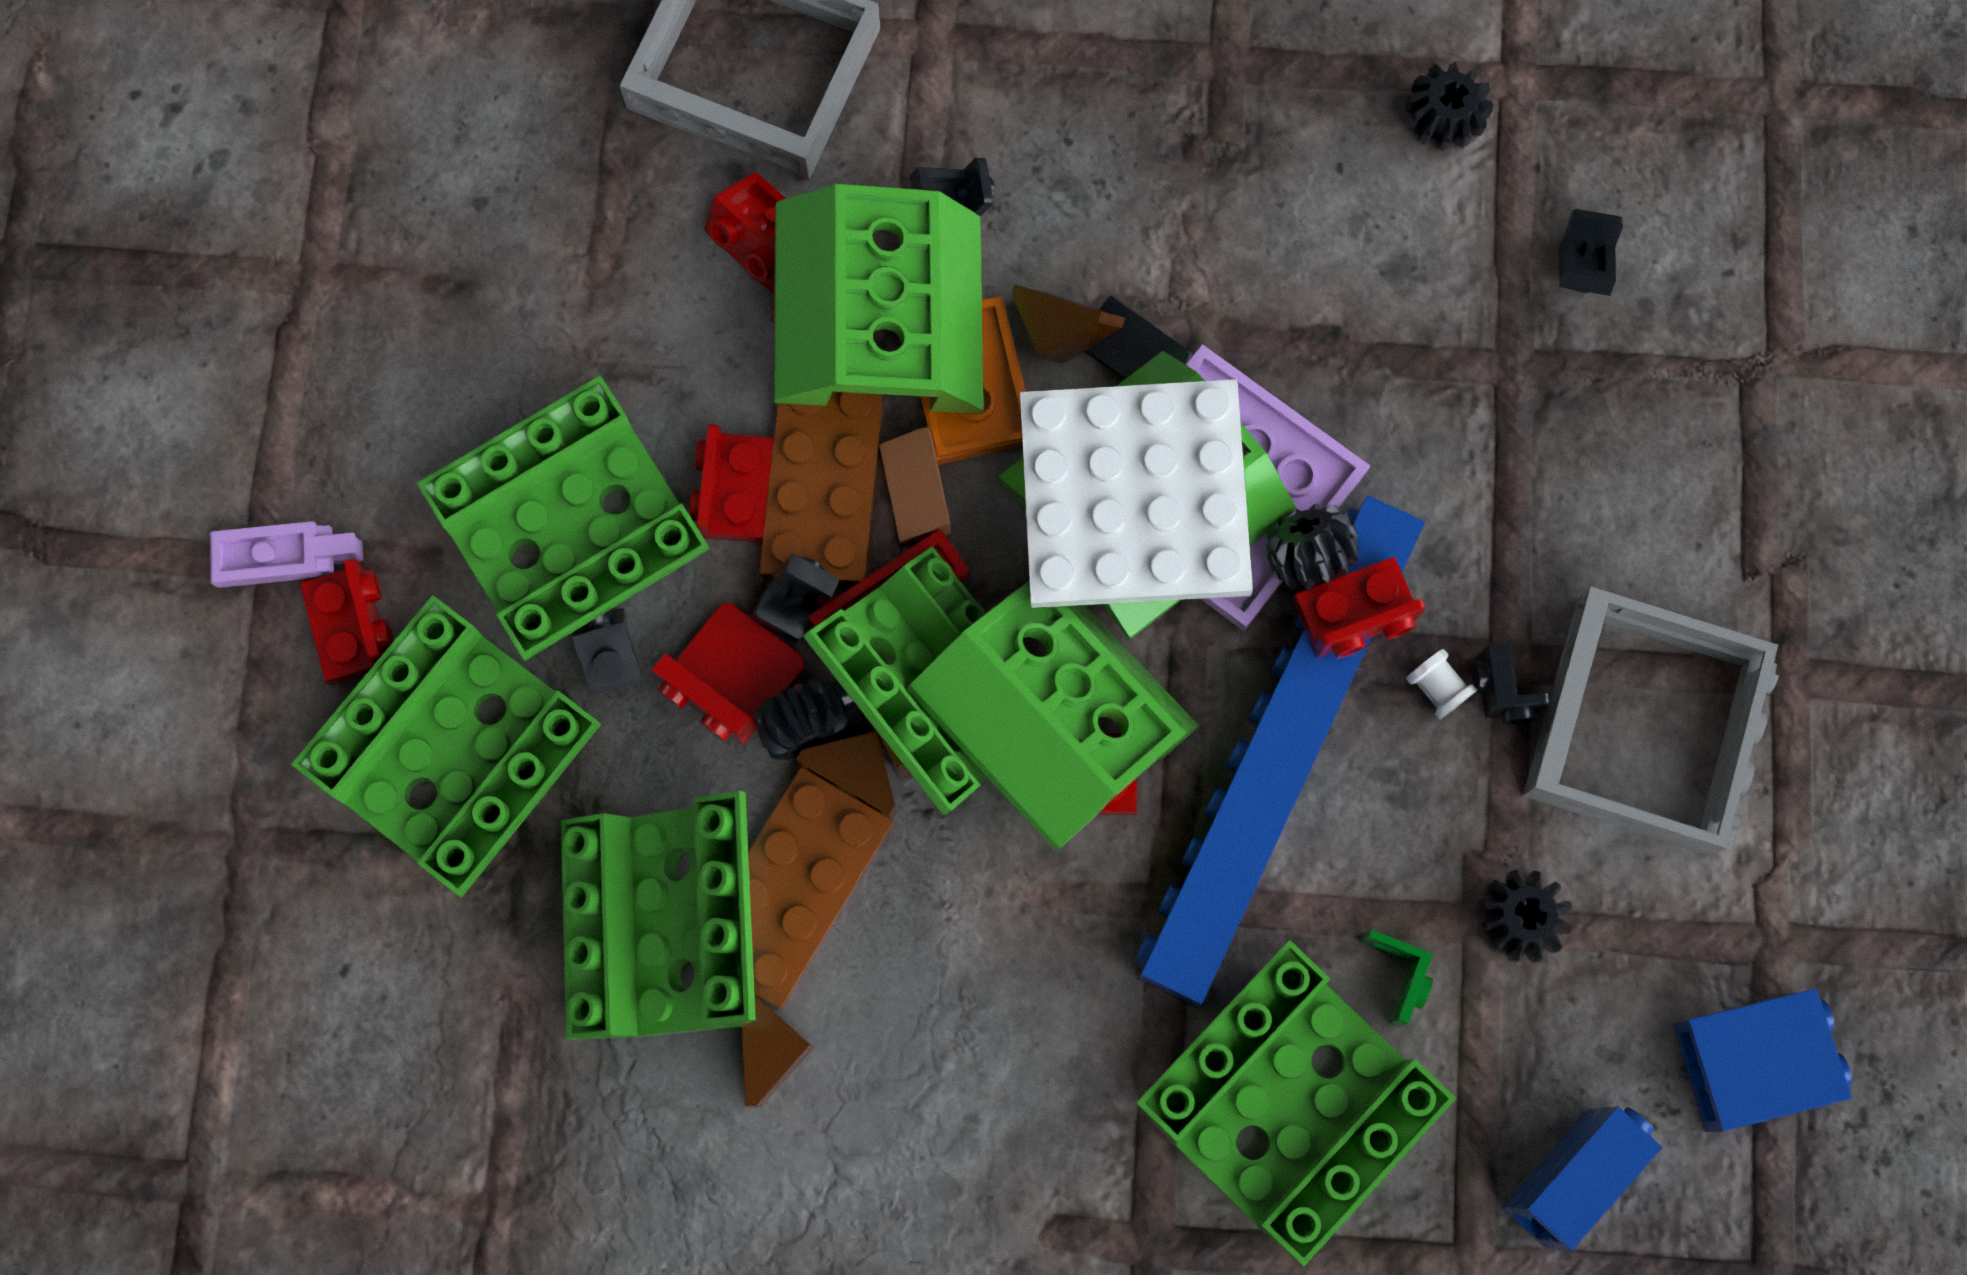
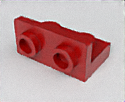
M754 172L714 196L704 229L719 247L728 252L748 271L752 278L759 281L774 294L775 204L777 201L786 198L759 173Z
M708 424L706 440H698L696 447V471H703L701 490L693 489L690 499V517L693 521H697V526L703 538L763 543L774 438L722 434L719 425Z
M1395 556L1349 573L1346 576L1333 579L1329 585L1323 583L1313 587L1311 590L1299 592L1293 597V602L1318 658L1332 652L1336 659L1347 657L1366 647L1364 640L1381 633L1384 634L1386 640L1404 635L1416 628L1414 621L1426 609L1422 598L1413 599Z
M355 558L343 561L345 570L300 583L324 681L330 686L365 676L394 642V637L387 620H380L375 602L382 600V592L377 576L373 570L367 571Z

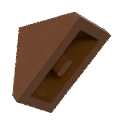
M1014 285L1012 291L1013 299L1039 359L1066 363L1120 330L1125 321L1124 317L1039 290Z
M876 731L801 750L796 758L800 768H805L891 820L894 819L897 814Z
M756 995V1020L742 1026L745 1107L749 1108L762 1107L814 1048Z

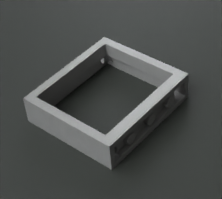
M662 0L620 84L627 109L810 180L879 33L880 17L878 3L870 0H770L853 32L805 137H802L658 81L696 0Z
M1590 586L1576 601L1551 691L1550 704L1546 709L1523 796L1708 856L1727 849V845L1732 844L1735 830L1741 827L1742 817L1740 814H1736L1740 794H1745L1748 791L1754 776L1755 766L1753 763H1749L1753 743L1757 744L1761 740L1767 725V714L1762 712L1766 693L1770 694L1773 691L1779 675L1775 674L1777 664L1774 663L1778 644ZM1603 623L1741 666L1700 829L1559 784Z

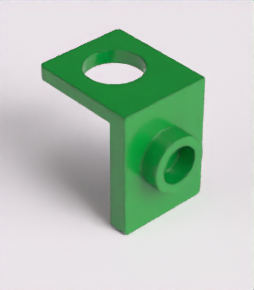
M1370 929L1361 935L1360 943L1410 962L1389 1020V1024L1396 1027L1408 1025L1414 1008L1422 1009L1430 994L1433 978L1426 976L1433 953Z

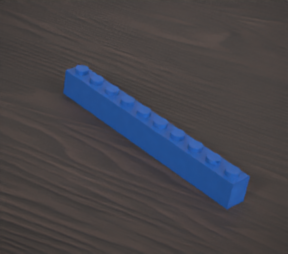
M1369 495L1366 496L1359 510L1349 506L1346 513L1349 520L1354 523L1358 534L1357 542L1359 548L1357 552L1359 561L1348 567V574L1394 556L1401 572H1403L1425 521ZM1298 613L1292 626L1301 630L1294 648L1284 644L1271 671V674L1280 677L1272 695L1261 692L1248 719L1256 723L1257 727L1249 743L1239 739L1226 768L1235 772L1227 790L1216 787L1203 816L1212 819L1204 839L1194 834L1180 863L1190 868L1180 888L1171 883L1157 913L1167 918L1158 937L1149 932L1147 933L1134 962L1143 966L1138 980L1195 1008L1202 1005L1372 637L1364 640L1366 644L1364 649L1347 657L1336 659L1332 652L1318 658Z

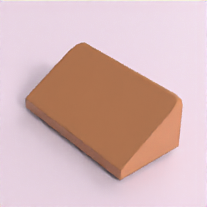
M930 427L920 428L879 444L900 544L924 540L939 529H941L944 535L951 534V524Z

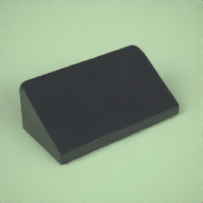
M1111 295L1099 310L1124 317L1123 327L1085 350L1087 354L1124 380L1162 351L1185 365L1192 358V353Z

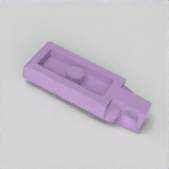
M314 521L210 532L211 584L217 588L319 578L322 575L334 573V564H344L343 561L355 558L358 562L363 561V541L359 540L355 533L333 534L331 526H318Z

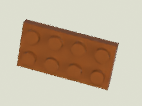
M832 392L827 406L778 403L760 563V576L762 579H769L770 575L793 553L799 557L810 558L820 563L827 573L840 579L837 585L855 586L867 577L884 394Z
M803 767L797 772L748 852L754 994L781 1011L894 825V821Z

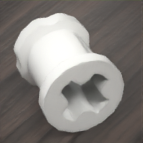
M1444 649L1431 656L1406 677L1410 684L1417 683L1437 708L1434 714L1439 720L1478 691L1473 684L1466 685L1446 661L1448 653Z

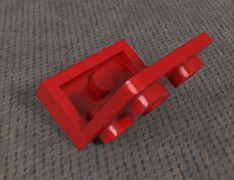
M723 603L717 608L676 661L665 653L653 667L652 671L661 683L657 691L681 710L688 704L702 714L703 718L699 723L721 741L725 742L731 736L744 746L757 730L754 716L756 710L763 705L767 698L780 694L781 690H788L804 671L805 661L798 652L735 605Z

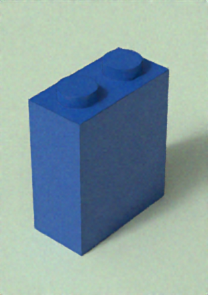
M1817 988L1673 1023L1706 1132H1723L1852 1099L1849 1086L1852 1084L1851 1070L1845 1057L1837 1052L1831 1031L1834 1029V1018L1827 1002L1824 999H1820Z
M1619 1106L1588 1109L1502 1208L1544 1248L1573 1251L1663 1147L1650 1136L1654 1131L1650 1123L1635 1110L1629 1107L1622 1110Z

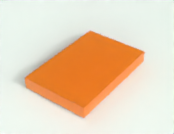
M1002 296L982 300L983 413L930 411V397L920 396L927 427H930L938 465L1023 447L1020 392H1026Z

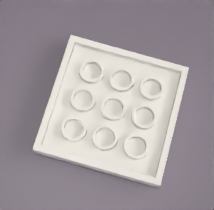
M1237 379L1020 392L1032 608L1252 595L1253 587Z

